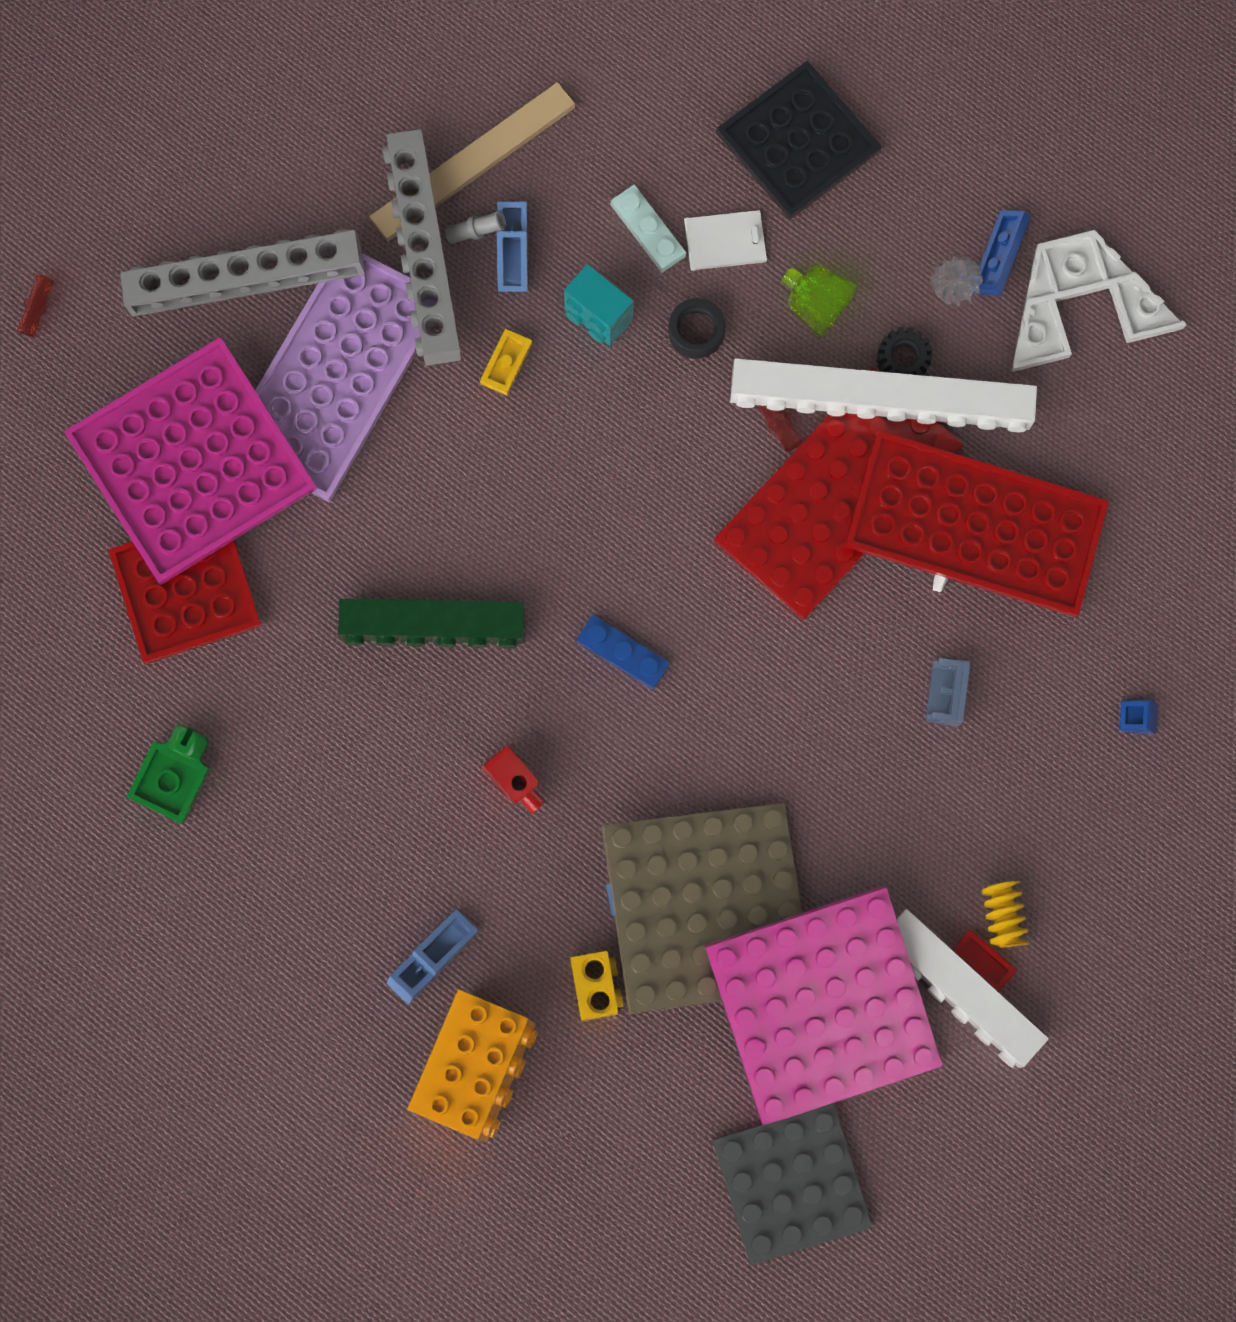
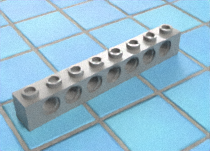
M422 129L386 134L388 146H382L385 164L391 163L392 173H387L389 191L396 192L397 200H391L394 218H400L401 227L396 228L399 246L405 245L406 254L401 255L403 273L409 272L411 282L405 283L408 301L414 300L416 309L411 310L410 315L413 329L419 328L420 338H415L417 356H424L425 366L460 361V347ZM403 163H411L413 165L408 169L400 167ZM408 190H416L418 192L413 196L404 194ZM412 217H420L423 219L419 223L409 222V220ZM424 244L427 248L417 251L414 249V246ZM423 271L432 273L429 278L425 279L418 276ZM426 299L437 301L433 306H425L423 304ZM433 326H437L442 329V331L438 334H430L427 332V330Z
M340 229L329 235L320 236L313 234L296 241L280 240L274 245H252L247 247L246 250L235 252L225 250L218 252L217 255L208 257L192 256L188 260L180 262L164 261L158 266L147 268L137 266L129 271L120 272L124 306L131 316L134 317L365 275L361 242L356 231ZM331 251L336 252L333 257L324 258L327 253ZM307 257L303 263H295L298 258ZM278 262L274 268L266 269L268 264ZM248 267L245 273L237 274L241 268ZM219 273L215 279L208 280L211 274ZM190 278L186 284L179 285L182 279ZM160 283L157 289L150 290L154 284Z

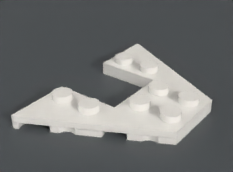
M1095 230L1040 243L1035 250L1012 372L1070 358L1072 355L1056 304L1057 301L1110 289L1126 343L1184 329L1186 323L1183 320L1180 321L1163 304L1165 301L1160 296L1155 295L1150 290V286L1120 260L1121 256L1113 248H1109L1105 244L1104 239Z

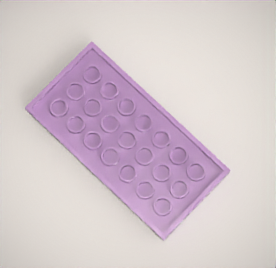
M363 253L365 275L317 284L255 390L316 485L317 490L313 491L312 494L329 503L416 355L415 338H420L419 328L413 329L410 315L411 310H416L414 300L408 301L405 283L411 282L410 277ZM426 299L423 302L425 306H433L437 303L434 299Z

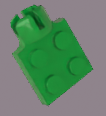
M177 725L168 742L159 744L153 741L126 797L180 824H184L211 768L202 763V756L209 744V738L187 726Z

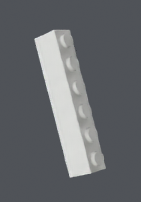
M908 909L903 911L897 918V922L916 981L921 978L930 986L927 991L941 1003L945 1000L953 1007L951 1013L963 1024L969 1022L977 1029L974 1034L984 1044L989 1046L992 1043L1001 1052L998 1056L1011 1068L1015 1065L1018 1068L1025 1067L1049 1038Z

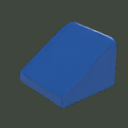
M1121 700L1119 731L1156 734L1158 705L1151 700Z

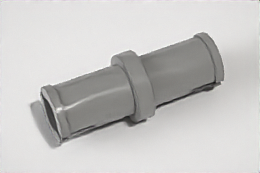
M501 211L482 217L471 216L465 222L446 226L445 235L450 244H456L470 238L478 240L483 238L484 234L505 230V217Z

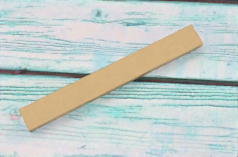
M558 82L429 173L435 208L575 109V103ZM408 190L404 194L413 196L418 192L416 190ZM390 201L369 216L371 222L387 242L397 236L396 228L401 227L400 218H394ZM412 217L409 222L415 223L421 218Z

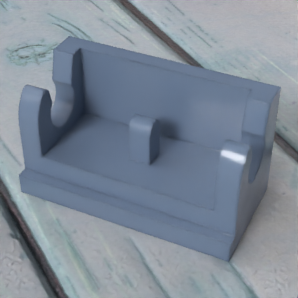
M939 658V661H933L925 722L960 726L964 717L971 661Z

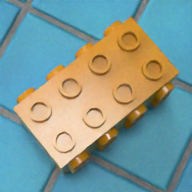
M458 989L407 1110L480 1141L487 1142L489 1137L494 1138L501 1120L497 1119L501 1107L506 1108L513 1094V1090L509 1089L514 1077L519 1078L526 1062L522 1059L526 1048L531 1049L538 1034V1031L534 1030L536 1023L524 1016Z

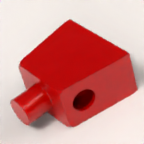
M508 745L501 748L480 767L513 804L521 801L533 814L546 802L534 789L539 784V781ZM515 776H518L523 782L520 790H516L512 785V780Z

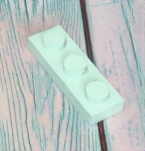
M635 184L610 200L612 208L661 273L686 257L685 250Z

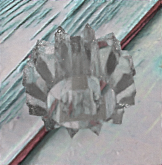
M954 254L952 260L948 261L943 258L942 266H934L935 275L931 277V283L934 286L933 291L947 305L954 301L955 304L960 306L964 299L971 302V294H980L979 285L983 283V277L980 273L981 269L967 255L960 259L958 255Z

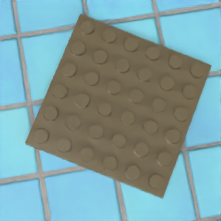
M785 803L602 826L629 1014L721 1002L722 999L704 945L802 913Z

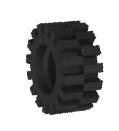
M899 327L897 332L891 330L887 337L884 336L878 349L876 362H879L877 366L879 371L924 376L933 357L931 356L932 346L928 345L929 339L927 337L923 339L921 331H918L917 334L914 333V328L909 327L907 331H904V327ZM901 346L909 347L914 351L916 361L910 366H901L894 360V350Z

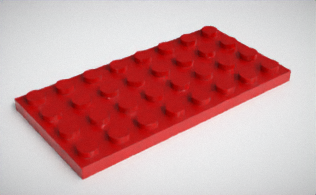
M874 367L870 369V371H878ZM845 413L843 416L828 415L722 529L713 542L802 620H805L865 555L863 552L846 548L844 545L876 432L880 430L957 454L964 444L936 421L934 424H921L916 419H905L904 421L895 422L883 416L863 419L859 418L857 414Z
M878 430L874 438L844 547L1077 617L1080 613L1109 501Z

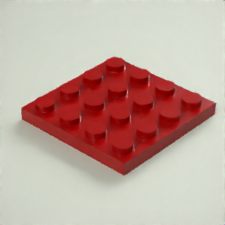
M235 540L162 585L156 580L133 541L108 549L139 652L145 665L262 627Z

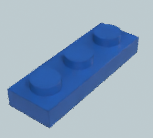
M1000 211L971 287L976 294L1001 296L1030 220V216L1026 211Z
M594 615L591 616L576 639L578 644L652 690L655 689L670 665V662Z

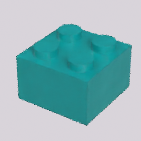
M588 264L564 290L566 316L574 324L579 325L581 323L589 329V335L598 343L605 342L608 346H611L633 321L634 301Z

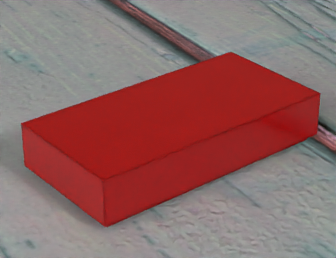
M968 929L951 949L998 993L1018 971L971 929Z

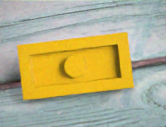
M505 329L480 379V384L508 396L531 349L532 340Z

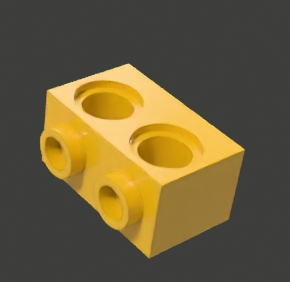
M608 951L570 957L581 1022L618 1015V1008L623 1007L621 989H614L612 977L618 976L615 957L609 958ZM591 962H599L604 968V973L601 977L592 979L585 972L586 966ZM604 993L608 996L610 1002L606 1009L597 1010L593 1008L591 998L594 994Z

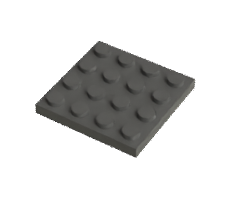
M834 1103L787 1119L760 1125L712 1140L750 1265L873 1228Z

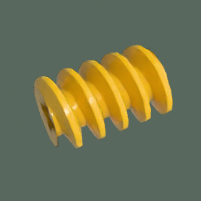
M1020 881L992 884L981 891L982 895L991 897V899L983 903L984 907L993 909L992 912L985 916L987 920L995 921L993 925L987 928L988 932L997 934V936L989 940L991 945L1007 948L1031 944L1030 941L1020 938V936L1029 932L1027 928L1018 926L1019 923L1026 920V916L1016 914V911L1022 909L1024 904L1014 902L1015 898L1022 895V891L1013 890L1012 886L1020 883Z

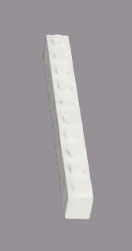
M734 359L730 403H736L737 406L742 408H752L755 405L767 406V409L774 411L794 408L800 413H813L816 410L827 411V414L832 416H843L845 413L857 414L859 418L863 419L883 416L895 422L904 421L905 419H916L921 424H934L938 421L947 422L952 427H963L966 424L978 425V428L984 430L1004 427L1008 428V431L1024 432L1030 430L1035 422L1037 386Z

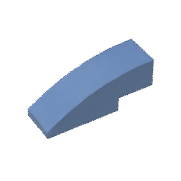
M497 202V211L502 212L506 221L505 230L497 231L498 292H528L527 202Z
M456 909L389 976L386 984L409 1005L458 955L479 930Z

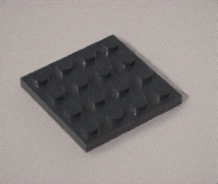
M808 60L716 128V134L789 220L877 155L882 148Z

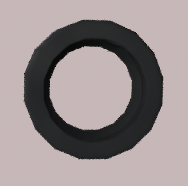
M693 298L685 300L676 306L670 316L668 334L670 342L677 352L685 357L699 359L708 357L716 352L722 344L725 320L717 305L706 299ZM691 313H701L710 317L714 324V334L711 339L706 343L698 345L685 341L679 331V325L684 316Z

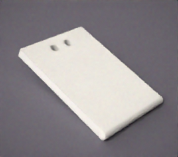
M760 210L693 218L687 217L684 219L691 271L767 262Z

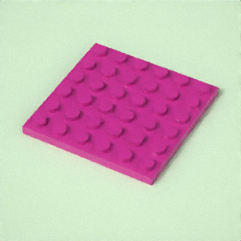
M221 337L64 431L160 585L317 490L313 480Z
M882 886L704 945L762 1125L787 1119L942 1067L887 887Z

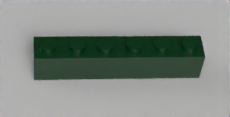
M339 599L338 636L341 641H346V645L351 646L364 645V641H376L378 646H394L395 642H407V646L423 647L425 642H435L437 646L447 648L455 647L456 643H468V647L485 648L486 643L499 644L500 648L513 649L517 648V644H524L525 607L524 602Z

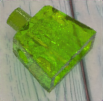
M814 265L805 276L791 267L782 279L784 284L794 290L789 297V307L820 338L823 337L853 299L857 290V285L818 265Z

